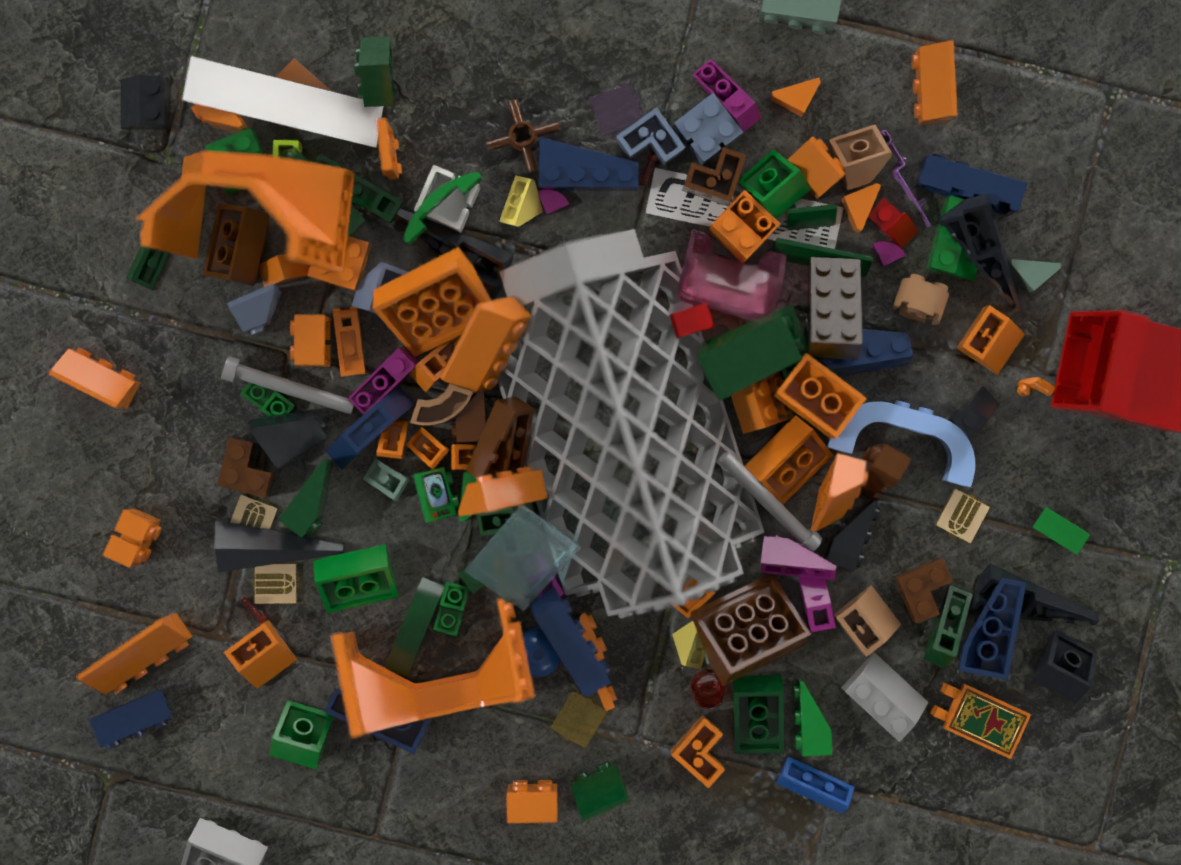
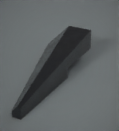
M400 209L394 220L396 222L401 221L408 227L414 214ZM424 218L421 222L426 226L427 230L419 237L429 245L427 249L438 258L459 248L472 264L491 301L495 300L503 286L500 271L511 267L514 254Z

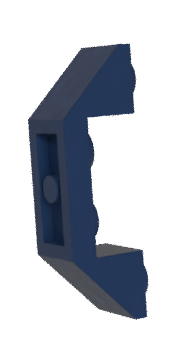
M400 386L397 387L341 434L326 450V453L343 470L361 454L360 452L416 404Z

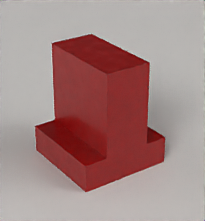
M1126 311L1070 312L1050 407L1072 413L1098 416L1157 431L1181 434V329L1148 321L1149 317Z

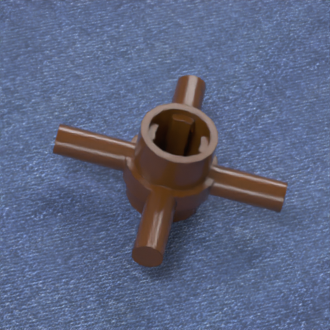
M518 100L509 101L508 104L514 124L510 128L508 136L487 141L488 150L491 151L511 145L515 150L523 153L528 173L536 172L538 170L532 148L536 145L537 137L559 132L558 123L554 122L535 128L532 124L523 121ZM520 130H524V133L527 135L530 134V139L517 142L516 138L519 137Z

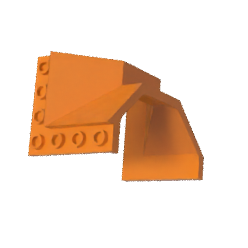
M203 151L185 156L181 179L135 219L144 222L141 230V246L198 259L206 185L245 187L255 194L287 230L289 234L287 259L343 273L355 173L344 168L265 155Z
M507 599L498 600L504 633L477 671L424 683H413L362 656L358 649L355 632L331 635L351 737L422 719L500 703L519 702L535 697L520 628L522 621L513 623L512 618H516L514 603H509Z

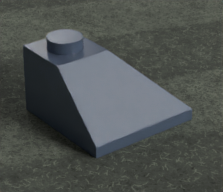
M380 262L358 283L352 306L377 314L373 309L374 289L408 272Z
M271 284L227 303L244 333H251V336L265 331L264 326L270 324L282 295L281 287Z

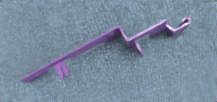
M887 130L880 131L882 137L884 136L887 140L886 144L891 153H894L899 160L896 162L897 167L890 171L891 175L902 186L910 201L914 202L921 213L919 216L926 227L931 226L921 209V206L926 204V202L921 203L925 198L917 202L898 171L905 166L903 160L906 157L901 158L893 143L890 144L892 138Z

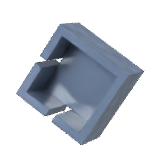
M714 93L673 124V129L685 145L691 139L694 141L690 145L689 150L701 166L718 155L723 147L727 148L743 134L741 128Z

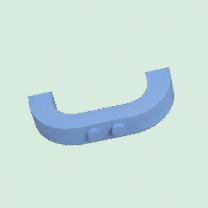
M896 400L895 404L888 402L863 403L838 438L832 440L828 437L826 442L827 448L852 454L859 432L870 423L882 422L937 439L944 446L947 453V466L943 480L965 487H971L973 482L975 456L972 445L964 432L952 422L933 415V410L919 407L918 411L909 408V403Z

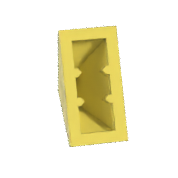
M515 176L499 222L519 227L542 213L543 209L535 180Z
M691 621L674 632L672 636L681 664L701 670L705 651L694 622Z

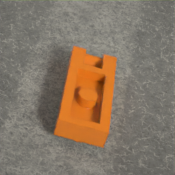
M353 306L347 310L335 308L333 309L341 377L366 374L359 309ZM351 319L352 326L343 327V320Z

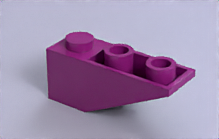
M712 59L692 74L709 96L714 93L743 133L762 118L756 103Z
M405 346L399 347L348 399L364 415L377 402L407 379L411 371L421 360L417 356L414 357Z
M798 577L807 627L810 632L836 628L826 580Z

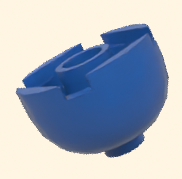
M533 628L524 632L522 637L530 676L543 677L550 675L561 663L557 652L541 628Z

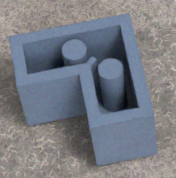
M657 107L616 136V142L629 160H632L650 147L663 166H665L685 150V146Z

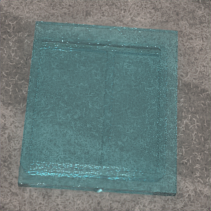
M521 505L470 563L465 572L524 611L577 552L580 545L553 527L552 524H549Z

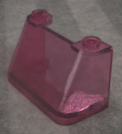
M692 229L677 285L676 294L678 298L685 303L696 306L705 303L708 309L752 321L774 312L783 286L787 255L769 251L761 256L758 265L749 262L742 264L738 259L712 253V238L704 232Z

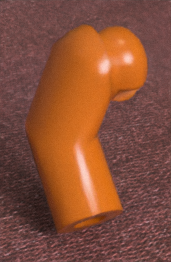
M1040 377L1022 379L1017 384V393L1021 396H1028L1030 390H1038L1047 396H1051L1055 390L1054 385Z

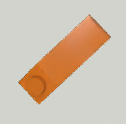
M462 335L439 345L422 359L409 374L425 392L441 380L440 377Z

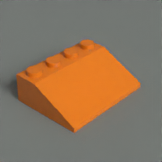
M456 248L374 289L373 309L410 353L416 357L462 335L477 305L489 302L491 299L472 264L461 250Z
M171 614L158 620L76 677L79 681L105 695L112 691L116 695L128 687L126 684L128 680L134 678L137 681L148 673L146 668L153 663L157 667L169 659L167 657L168 653L173 650L178 653L189 645L187 640L193 636L178 614Z

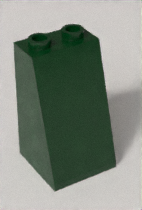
M784 308L702 342L697 358L718 401L803 359L804 350L806 349L805 343L800 335H796L793 329L795 327L794 320L790 313L786 314Z

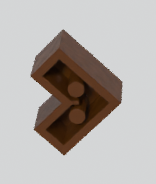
M723 147L714 170L691 163L682 191L729 206L746 155Z
M229 437L217 486L264 498L270 497L275 473L252 467L258 443Z
M937 557L893 576L913 622L918 624L940 614L930 591L953 582L944 559Z

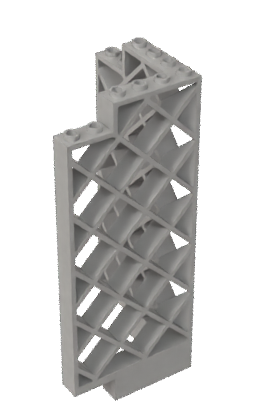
M635 229L566 243L500 271L507 297L514 296L524 308L535 304L530 322L527 323V329L519 338L523 341L519 359L517 360L510 355L507 366L498 377V384L503 399L518 397L527 403L526 399L530 391L542 400L538 417L533 416L524 466H531L532 471L542 469L547 499L538 500L536 504L565 596L575 593L576 597H581L589 594L591 589L593 593L601 592L608 616L618 614L619 618L634 614L633 611L635 610L637 614L648 612L651 610V607H654V610H660L668 607L671 602L673 607L687 603V597L689 600L703 596V591L707 593L719 589L718 584L724 586L735 582L734 577L743 574L736 552L737 548L742 547L740 542H742V545L756 541L755 536L765 532L754 497L718 462L721 455L729 451L743 465L723 399L718 401L697 358L701 344L704 342L702 333L699 332L676 338L669 314L693 307L676 251L644 258ZM643 271L640 287L625 276ZM603 281L599 297L594 295L584 285ZM577 287L571 308L556 297L560 293ZM659 287L667 294L670 304L669 311L655 301ZM618 296L633 308L629 322L614 311ZM551 316L565 325L560 345L545 336ZM648 321L662 332L658 346L644 336ZM607 331L622 342L617 358L603 347ZM581 338L596 347L590 368L576 358ZM677 346L685 351L688 361L687 369L674 360ZM540 354L553 363L548 382L535 373ZM637 356L651 366L647 382L633 371ZM570 376L584 386L579 405L564 395ZM667 380L680 390L676 405L663 396ZM626 392L641 402L636 419L622 408ZM600 398L616 410L610 428L595 418ZM696 404L703 408L706 418L705 428L692 419ZM558 413L572 423L567 441L553 431ZM657 416L670 425L666 441H663L652 432ZM588 436L603 446L598 465L583 454ZM686 439L699 448L695 464L682 456ZM547 450L561 460L556 477L547 469L544 459ZM646 452L659 461L655 479L642 470ZM619 459L635 470L630 488L613 477ZM715 462L722 468L725 478L723 487L711 478ZM576 472L591 483L586 500L571 489ZM676 475L689 484L684 502L672 493ZM606 496L623 507L617 524L601 512ZM705 498L717 506L713 524L701 516ZM565 508L580 519L575 535L566 529L563 519ZM666 512L678 521L674 539H671L661 531ZM637 520H640L654 531L649 549L632 536ZM735 520L739 523L742 534L730 538ZM594 532L610 543L605 559L590 548ZM695 535L707 543L703 561L691 554ZM625 555L642 568L637 584L620 572ZM582 568H586L598 580L583 583L581 576ZM685 572L697 580L698 584L680 591ZM656 580L673 592V594L651 598Z

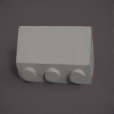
M875 652L841 687L899 742L917 724L929 703Z
M200 818L187 841L181 865H262L268 847L260 841L241 836L234 830L218 826L211 820Z

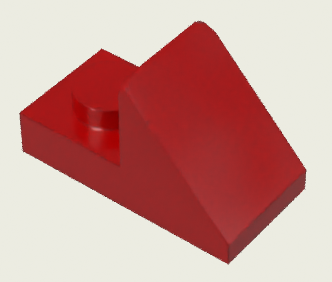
M882 198L868 215V219L901 249L919 232L905 212L901 214L885 198Z
M705 303L669 314L676 338L715 328L708 304Z

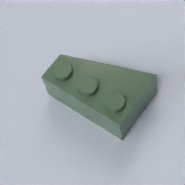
M763 0L759 17L764 18V21L767 23H788V27L793 29L806 27L812 29L813 33L825 35L826 32L830 33L837 23L842 0Z

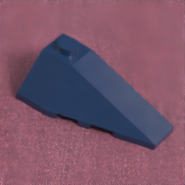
M1000 578L962 647L958 671L1008 680L1026 582Z

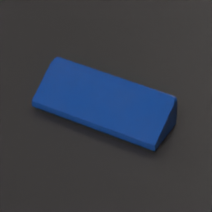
M789 756L776 782L839 813H844L848 809L855 789L854 786Z

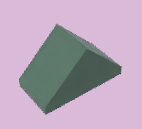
M1009 260L1013 275L1028 293L1036 290L1061 268V263Z

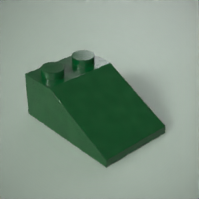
M330 459L322 460L278 519L301 538L311 536L312 534L315 535L323 524L320 520L324 515L333 462Z
M782 675L742 676L733 681L735 754L784 753V690Z
M605 761L596 766L597 770L587 773V770L573 776L574 780H571L570 785L582 822L629 802L627 787L616 762L610 763Z

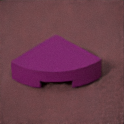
M547 189L538 191L547 215L570 205L568 200L557 191Z
M891 242L872 244L882 267L906 256L899 246Z

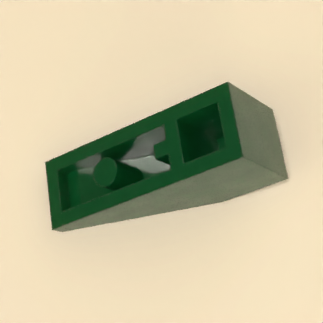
M952 585L948 587L939 610L940 614L937 615L927 642L924 660L946 668L956 658L972 593Z

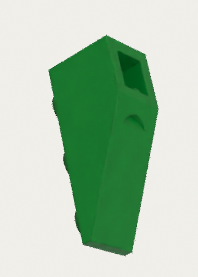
M797 679V686H793L794 701L798 700V710H794L795 725H799V735H795L796 750H800L802 756L832 755L831 729L801 679Z

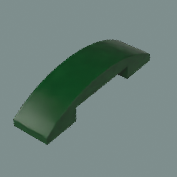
M321 153L314 163L343 168ZM354 175L351 201L385 221L392 223L404 202Z
M422 577L385 668L408 677L444 591V585Z

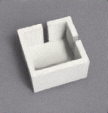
M433 165L414 211L416 212L419 206L434 191L455 179L454 173ZM477 184L465 196L459 189H456L425 218L462 233L470 214L467 207H473L480 191V185Z

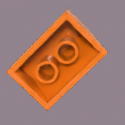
M954 41L922 46L915 51V55H912V69H916V79H913V93L917 94V103L914 104V117L918 118L919 125L948 124L957 116Z
M80 347L77 350L68 349L49 372V375L114 408L128 409L140 385V382L134 380L136 375L123 369L120 373L112 369L114 364L102 358L96 361L90 358L92 353Z
M807 353L774 395V397L832 440L838 438L867 399Z
M795 415L744 467L784 505L833 454L817 433Z
M837 453L819 488L810 531L816 532L842 519L848 509L852 510L855 498L858 499L861 487L866 485L868 479V472L865 471L867 461Z
M531 466L516 469L517 474L513 475L511 470L499 472L495 479H492L491 475L476 477V483L467 484L458 510L459 516L490 512L547 499L542 469L532 471Z

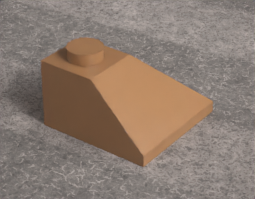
M876 125L829 139L834 158L836 157L844 166L843 171L845 175L841 179L847 190L871 183L892 156L891 150Z

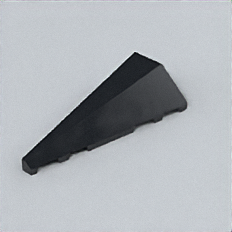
M988 194L961 201L939 218L940 225L949 231L955 243L958 242L965 250L966 256L988 282L991 281L998 289L1000 296L1005 297L1012 306V310L1014 312L1022 311V300Z
M220 519L215 521V554L218 573L338 555L345 552L343 543L337 544L317 538H301L297 534L266 528L261 529L241 523L235 524Z
M991 563L977 577L968 610L969 614L974 615L976 611H983L1000 578L1026 582L1020 619L1052 622L1053 618L1066 619V622L1074 624L1075 620L1089 621L1092 626L1099 622L1098 613Z

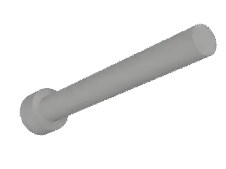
M229 355L227 357L221 375L223 380L234 382L235 378L347 414L352 413L354 404L346 397L241 365V359Z
M729 451L721 455L718 462L797 539L796 543L811 552L818 548L822 542V537L817 532L810 531L811 528L807 530Z

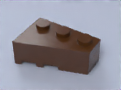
M518 397L496 400L466 471L475 478L491 475L492 479L497 478V473L511 470L512 475L517 474L516 469L523 468L525 465L534 408Z
M887 444L868 446L862 455V459L867 461L865 471L868 472V479L866 485L861 487V493L876 500L879 494L885 493L886 489L884 487L890 489L901 479L911 458Z

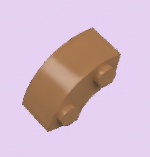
M449 384L446 391L438 398L428 401L418 399L410 423L424 426L446 423L458 416L472 400L475 392Z

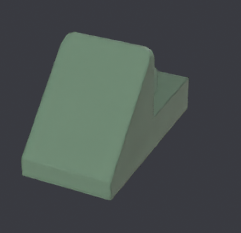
M375 458L363 480L397 501L409 482V477Z

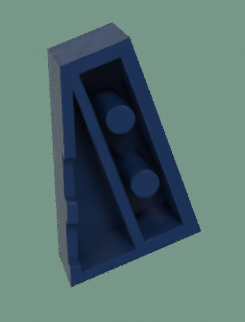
M158 689L87 720L97 745L101 748L106 746L108 750L120 745V739L130 736V739H134L145 734L143 730L153 725L154 729L168 724L167 719L171 718L172 715L161 689Z

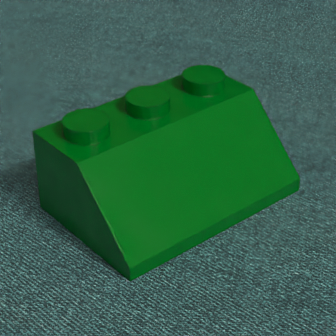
M951 195L944 200L940 217L965 199ZM938 222L926 270L974 282L977 267L966 256V252L958 242L955 243L949 231Z
M386 544L313 560L315 584L327 613L399 598Z

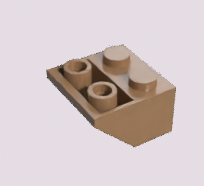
M872 585L833 614L839 625L866 657L883 645L901 625Z

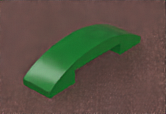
M476 172L460 176L434 191L414 213L403 240L408 245L414 242L427 230L421 221L456 189H459L465 196L483 179L480 173Z

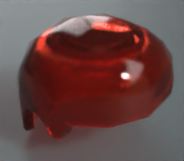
M703 669L693 676L690 683V692L694 702L699 707L711 710L723 703L724 694L727 692V684L722 685L713 669Z

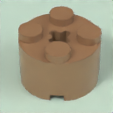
M911 274L910 278L902 279L892 309L895 311L899 308V314L908 319L925 323L926 319L933 320L932 325H937L941 321L949 298L948 286L937 282L931 284L926 282L924 277Z

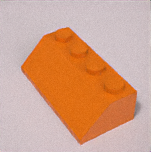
M514 296L478 304L440 378L445 382L473 392L494 388L498 383V377L502 370L508 364L507 361L511 353L517 348L520 336L526 331L527 323L532 315Z

